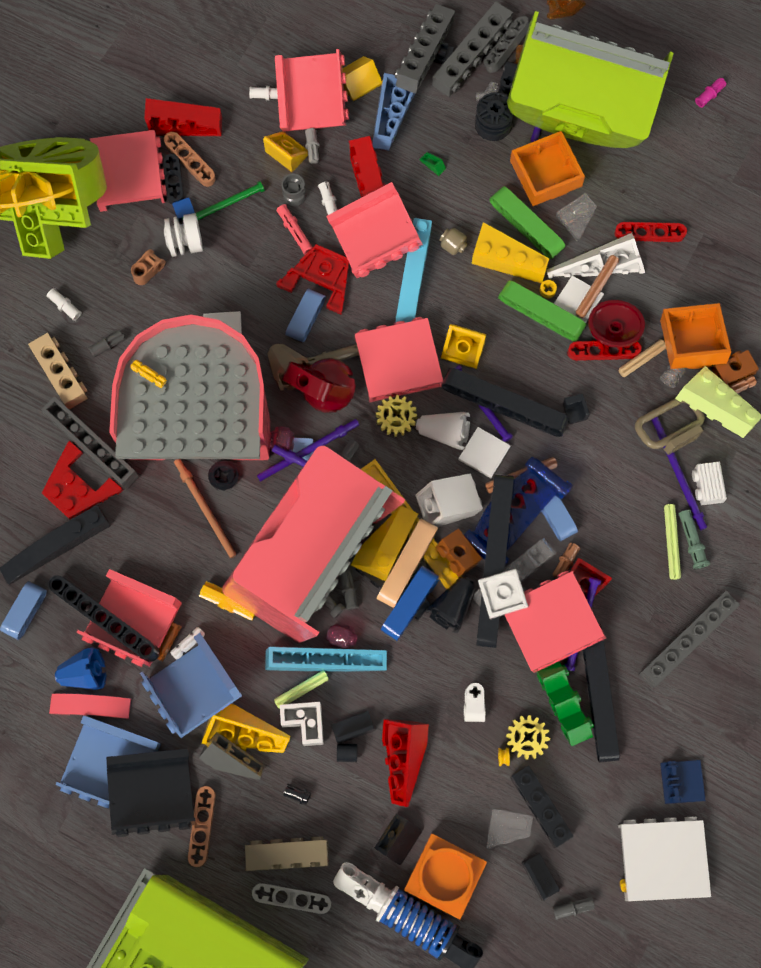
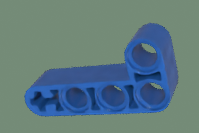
M422 566L384 622L381 631L398 641L428 594L437 585L440 577Z

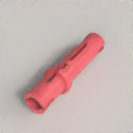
M287 205L279 206L276 211L284 221L283 225L289 229L303 254H307L313 247L298 225L297 218L291 214Z

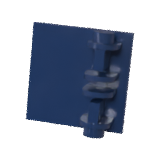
M701 760L660 763L665 804L706 801Z

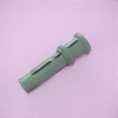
M691 510L678 513L689 544L688 553L691 554L693 559V569L709 566L710 561L706 558L705 546L699 540Z

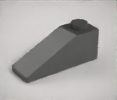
M218 732L203 747L199 756L200 760L215 770L257 780L262 777L265 769L264 764Z

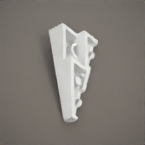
M632 233L546 270L549 278L555 276L570 277L572 275H581L582 277L598 276L608 258L614 255L619 258V263L612 274L645 273Z

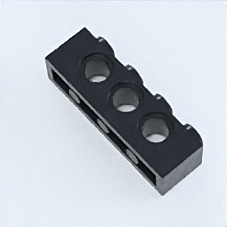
M529 765L510 777L554 848L559 847L574 837Z

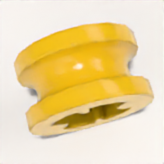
M552 280L543 281L540 286V295L546 299L554 297L557 286ZM545 287L552 288L551 291L545 292Z
M498 748L499 766H502V764L509 766V748L505 750Z

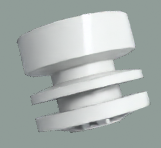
M196 213L184 215L183 224H180L178 218L174 217V226L171 225L170 218L164 219L166 245L172 257L177 256L176 248L178 247L180 254L184 255V246H188L191 254L203 252Z

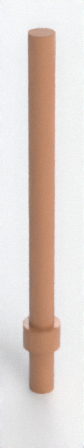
M181 459L175 460L174 464L180 472V478L183 483L186 482L230 559L234 558L237 554L194 483L190 470L186 469Z

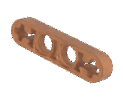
M176 132L167 133L164 137L167 149L172 154L178 156L179 161L203 186H212L216 180L214 171ZM170 139L176 141V144L178 145L177 148L173 142L169 141ZM182 150L189 151V154L185 157L179 155ZM193 162H199L200 167L197 169L191 168V164ZM202 171H204L206 176H210L209 180L207 178L204 179Z
M208 786L201 787L196 795L194 809L196 821L195 825L192 826L188 861L194 867L203 866L208 858L216 799L215 791ZM206 790H208L209 794H212L206 803L207 805L211 804L210 809L199 807V803L204 804V798L201 797V793H205ZM202 810H206L209 813V818L205 822H200L198 819V813ZM198 831H203L206 834V839L202 843H198L195 840V834ZM193 845L205 846V850L200 849V856H203V860H199L198 864L192 859V856L197 854V848L193 849Z

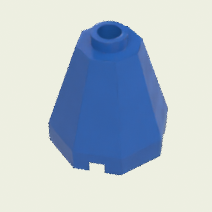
M92 647L84 649L60 664L55 672L56 681L61 686L95 690L104 688L107 675L106 672L102 673L101 667H105V661L99 649Z

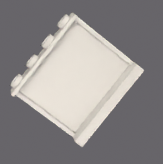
M684 817L685 821L677 822V818H664V822L656 823V819H644V823L636 824V820H623L624 824L618 825V828H621L626 892H624L625 901L711 897L703 820L697 821V817Z

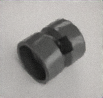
M294 173L286 175L281 182L283 199L290 206H299L306 199L304 179L302 176Z

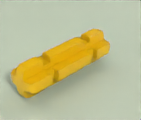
M134 360L131 364L133 371L139 372L142 377L152 383L154 382L159 388L164 387L167 380L165 377L159 375L147 365H143L139 360Z

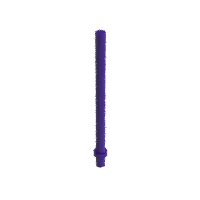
M658 416L651 421L659 439L667 437ZM673 452L667 455L692 511L693 521L696 520L700 530L706 529L707 526L703 519L704 514L700 512Z

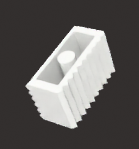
M720 462L697 464L692 471V478L697 483L695 495L696 499L700 501V505L724 503L727 497Z

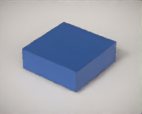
M190 198L172 203L179 221H182L184 215L195 213Z

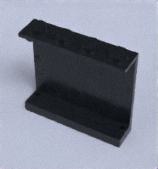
M188 749L106 757L112 835L116 834L118 837H125L133 832H137L138 835L150 833V830L168 832L171 830L170 828L179 827V830H187L195 825Z

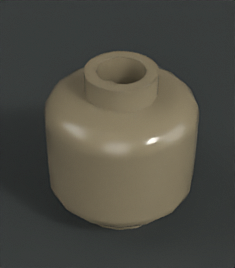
M447 228L439 240L441 241V247L452 255H456L458 252L462 254L468 245L465 243L467 240L466 235L456 228H451L450 230Z

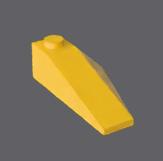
M400 506L362 544L351 566L386 581L418 517V513Z
M230 704L208 720L202 744L206 745L214 734L218 732L244 751H246V748H256L261 752L284 753L290 736L242 708Z

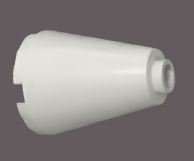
M468 412L422 415L417 420L416 430H419V434L463 450L465 447L462 444L463 442L467 443L470 430V421H466V416L470 417V414Z

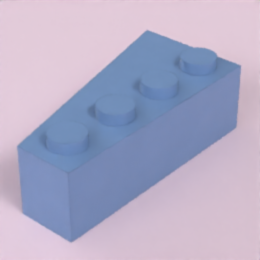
M384 73L372 140L373 148L384 150L390 149L415 93L396 87L397 79L392 74Z

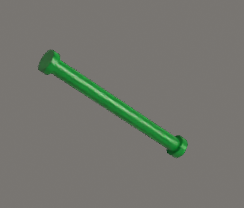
M259 181L257 185L197 212V219L204 218L257 192H264L262 183Z

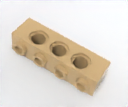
M46 333L28 344L68 409L88 399L85 395L87 389L82 382L78 383L76 380L78 374L73 366L69 368L66 364L69 362L64 352L60 353L57 349L60 345L55 337L51 338ZM54 353L53 357L47 358L48 354ZM58 368H63L62 372L56 373ZM67 383H73L70 388H65Z

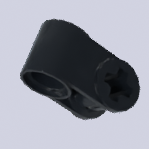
M507 61L499 87V93L509 97L518 65Z

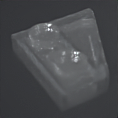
M584 193L559 210L556 216L575 240L579 241L597 206Z
M492 808L486 848L490 849L497 845L530 837L533 815Z

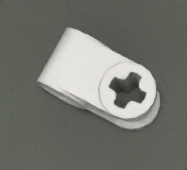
M472 683L465 690L464 722H485L484 688L479 683ZM473 687L480 693L476 695V698H473V694L469 693V691L473 690Z

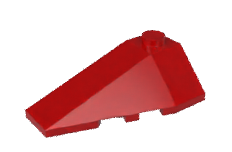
M383 719L382 743L383 746H386L388 758H385V763L389 765L390 770L388 783L391 803L404 807L409 806L427 747L429 724Z

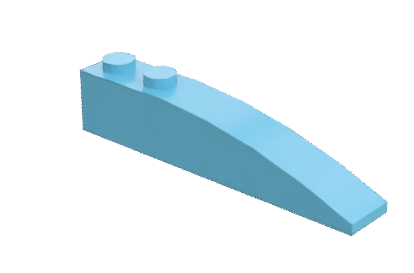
M414 218L413 225L423 245L419 246V249L414 252H407L395 323L399 321L411 322L416 317L432 230L431 220Z
M268 647L266 649L265 670L386 671L387 650Z

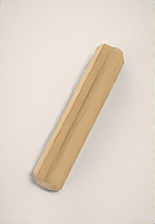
M664 340L657 341L620 367L618 371L621 376L626 377L665 350Z

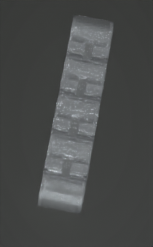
M543 538L507 566L504 572L516 569L522 583L557 552ZM481 589L472 596L479 607L481 604Z

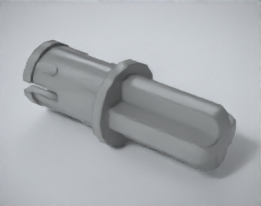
M314 128L305 130V147L308 150L309 162L311 164L319 162L318 148L320 146L317 142V132Z

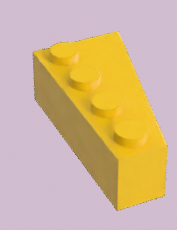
M483 222L474 249L472 264L542 284L549 258Z

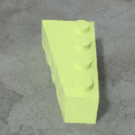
M706 366L683 387L675 398L680 402L683 400L690 404L689 407L695 411L698 409L704 412L709 419L718 420L722 423L723 427L742 438L761 419V414Z

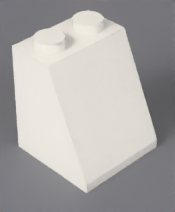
M471 474L431 481L415 495L423 519L437 527L475 516L483 509L482 501L478 496L476 484Z

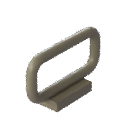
M673 399L637 419L635 430L648 447L659 449L666 446L664 451L667 455H670L697 440L703 432L700 426L704 423L705 415L698 409L696 411L692 409L697 416L696 421L657 442L652 441L642 426L644 423L668 410L686 403L683 400L680 402Z

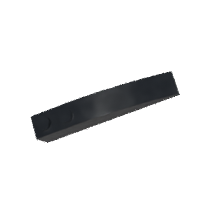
M96 505L27 547L1 566L0 571L7 584L10 585L109 528L110 524L102 510Z

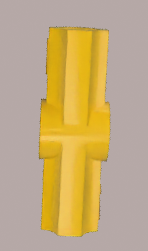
M207 581L203 585L199 597L217 604L223 610L236 613L253 621L256 615L225 596L222 588Z

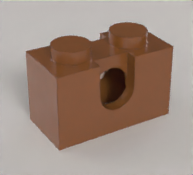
M746 350L744 352H735L731 355V359L728 360L727 364L714 365L711 371L730 386L742 379L745 380L746 377L754 376L759 368L749 350ZM730 365H734L737 371L733 370Z
M459 528L444 537L435 547L442 558L446 557L450 562V569L458 577L476 567L482 560L481 556Z

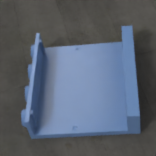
M201 633L194 636L198 643L197 647L150 679L143 672L140 673L144 679L141 682L147 692L151 691L152 693L150 695L151 700L155 705L159 704L161 707L158 709V712L164 720L168 719L167 727L172 733L176 732L180 738L242 696Z
M83 715L81 723L84 725L61 782H56V785L60 786V791L71 795L72 791L80 794L78 798L89 802L93 798L98 800L97 805L109 809L106 757L158 752L161 744Z

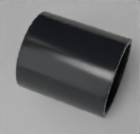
M337 743V762H357V744Z

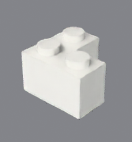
M320 702L280 705L281 726L283 728L301 726L303 746L324 745Z

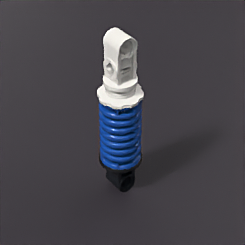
M343 863L333 880L335 887L367 906V909L376 911L378 913L376 921L388 925L389 928L395 926V932L397 933L402 930L401 935L403 937H407L409 934L408 940L410 942L417 938L415 941L417 946L424 942L422 949L426 951L429 948V954L437 958L436 960L438 961L446 957L460 968H475L483 956V950L479 945L458 933L459 925L453 924L448 919L441 920L440 914L434 915V910H428L426 905L421 906L420 901L414 902V898L412 896L408 897L407 893L399 889L398 886L390 890L385 887L384 883H379L351 863Z

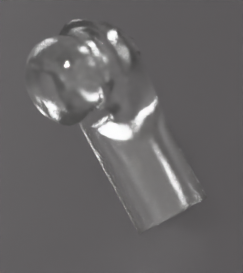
M492 81L488 84L485 91L476 92V101H479L486 94L498 92V84Z

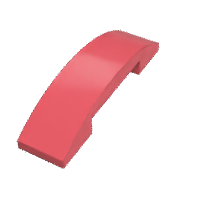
M52 694L49 714L129 719L131 699L85 694Z

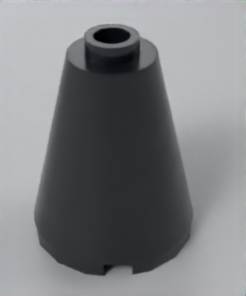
M459 577L427 607L426 614L430 612L431 615L429 617L435 623L446 630L451 627L454 629L452 632L458 633L475 591L474 582L468 577Z

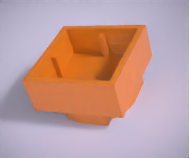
M562 131L514 149L511 152L510 162L532 206L567 194L583 185L585 175Z
M720 303L663 309L660 322L671 369H699L705 366L708 368L712 365L727 364L731 348Z
M431 833L404 891L460 920L487 862Z

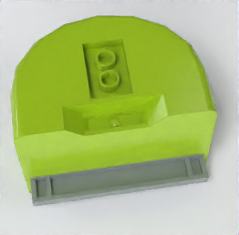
M535 11L528 27L507 100L510 112L522 121L551 133L562 131L565 138L611 148H631L640 145L650 134L674 53L670 52L663 60L654 58V55L650 53L641 54L630 47H625V49L617 47L618 45L614 42L607 41L604 43L594 36L584 37L581 36L580 32L570 30V32L564 31L558 25L548 26L536 23L539 12Z

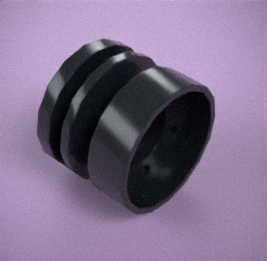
M491 92L484 95L476 107L475 129L483 139L488 141L504 139L512 128L514 115L510 112L507 105L508 97L502 93Z

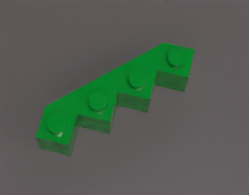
M558 661L538 671L537 678L542 689L546 691L549 698L548 702L554 715L558 717L564 736L570 745L574 746L592 738L591 729L594 726L589 716L585 717L579 705L581 698L579 693L573 691L568 683L567 676H569V672L566 666L561 665Z

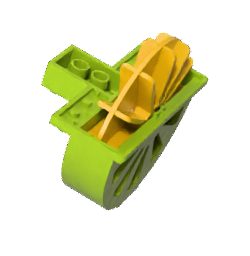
M55 137L18 142L0 147V220L14 222L22 256L51 259L65 250L59 225L89 227L91 223L87 206L102 197L107 189L99 149L96 144L85 139Z

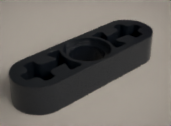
M168 154L163 159L166 193L169 202L172 204L184 199L179 158L175 154ZM172 160L174 161V170L170 168V161ZM177 176L179 179L176 183H170L169 178ZM173 189H176L177 194H178L176 199H174V197H173V196H174V191H173Z

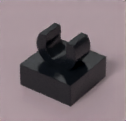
M441 42V48L433 62L444 64L454 52V47L449 46L448 43Z

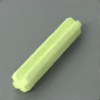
M321 671L275 698L274 702L277 707L280 708V705L291 703L328 681L329 678L326 672Z

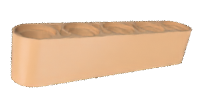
M422 518L420 519L381 588L377 600L392 608L396 606L438 530L437 526Z

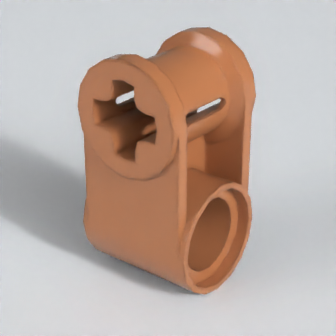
M152 249L147 250L131 267L134 282L138 285H145L156 273L163 269L166 261L158 258ZM139 272H144L143 275H137Z

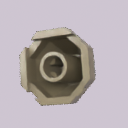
M274 344L267 353L278 388L280 390H284V388L293 390L295 387L282 380L289 362L310 366L309 361L306 357L284 344Z

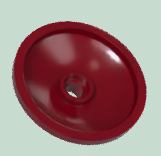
M608 300L593 308L589 315L588 326L591 334L599 342L610 347L620 348L630 346L642 337L645 329V320L642 313L634 305L621 300Z

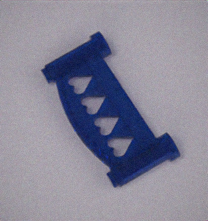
M533 456L525 464L528 467L527 470L514 478L512 500L516 494H522L526 509L511 507L514 524L509 523L507 551L554 496L562 500L574 486L569 481L565 482ZM529 479L535 480L539 495L522 491V487L527 485ZM491 502L483 512L474 531L469 529L464 534L483 559L486 558L488 539L484 535V531L489 529ZM506 556L505 566H506V565L508 564V562L510 561V558H508L507 556Z

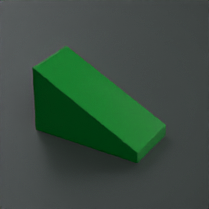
M428 152L419 159L438 176L446 170L443 160Z

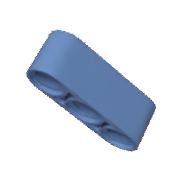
M309 288L306 290L287 327L286 336L302 343L306 340L325 302V295Z
M551 484L533 493L537 505L559 541L578 532L573 519Z
M28 581L5 617L0 631L17 640L21 639L42 604L47 590Z

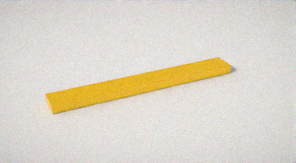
M376 459L360 469L404 498ZM406 500L400 505L412 510ZM418 517L408 535V538L411 537L414 529L420 521ZM433 538L423 558L432 571L440 577L439 580L445 589H448L459 577L450 569V562L446 557L442 558L439 555L438 550L435 548L438 544Z

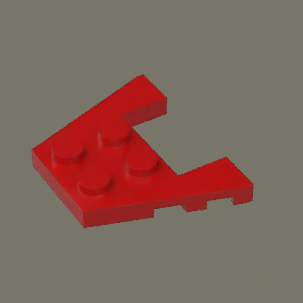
M316 244L300 259V262L294 268H291L282 279L280 278L277 281L276 285L292 293L299 278L302 277L333 291L326 308L342 315L349 261L347 257Z
M71 441L67 443L42 491V494L69 520L123 491L111 478L97 491H94L69 467L83 453Z

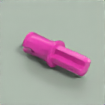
M718 78L711 86H707L705 91L695 99L696 104L703 108L711 99L716 98L717 94L727 84L725 79Z

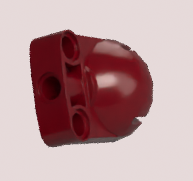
M333 358L318 360L310 366L290 361L282 378L283 381L301 390L306 401L315 410L324 413H334L348 406L356 388L355 379L349 378L353 375L351 369L343 361Z

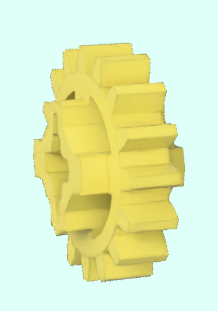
M396 395L395 399L389 396L388 402L383 399V406L378 405V411L380 412L376 413V417L379 418L377 424H382V431L387 429V435L394 432V436L397 437L398 432H400L404 436V430L410 432V425L415 426L416 422L414 420L417 419V414L414 412H416V407H411L412 401L406 402L405 396L402 400L399 399V395ZM385 411H387V414L389 415L386 417V420L384 419ZM407 412L409 413V419H408V421L406 420V417H405V415L407 414ZM393 414H395V415L400 414V417H399V418H398L397 416L393 417Z
M528 715L527 720H524L523 716H521L519 723L516 720L513 721L515 727H508L511 734H506V737L510 738L511 741L507 743V746H513L511 753L517 751L518 758L523 754L525 760H528L529 755L536 759V753L542 755L543 751L541 749L548 748L545 742L550 741V738L545 737V734L549 730H543L545 723L538 724L539 718L532 721L531 715ZM525 724L533 725L534 728H533V729H528V728H526V727L523 726V725H525ZM516 731L519 734V741L517 743L515 742ZM535 732L531 737L532 742L528 740L521 744L525 738L524 733L528 735ZM539 732L541 735L540 745L537 742V734ZM523 746L530 747L533 751H525L521 748Z

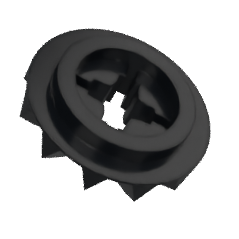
M218 461L209 469L208 479L216 490L225 491L232 489L238 482V470L229 461ZM219 470L224 474L229 473L227 475V482L224 479H218L221 477Z

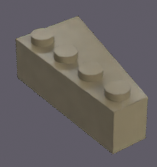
M311 837V841H303V838H291V842L283 843V839L270 840V844H262V840L250 841V845H245L246 871L329 866L328 840H324L323 837Z

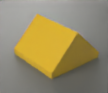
M363 56L342 68L343 73L346 74L344 90L347 91L352 101L357 100L382 84L375 63L370 58Z
M284 131L265 136L263 139L265 152L291 172L308 156V150Z
M450 324L441 358L477 369L485 345L486 334Z

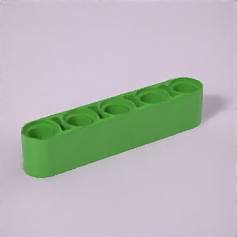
M503 186L490 197L489 200L492 206L547 258L553 259L565 248L563 240L507 187Z
M509 280L498 296L503 303L571 341L576 342L586 327V323L580 318L514 281Z

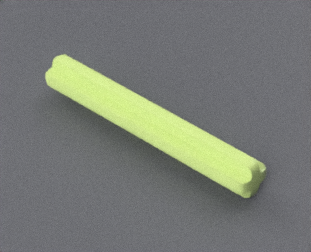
M666 504L664 506L669 576L670 579L677 580L681 578L676 508L674 504Z

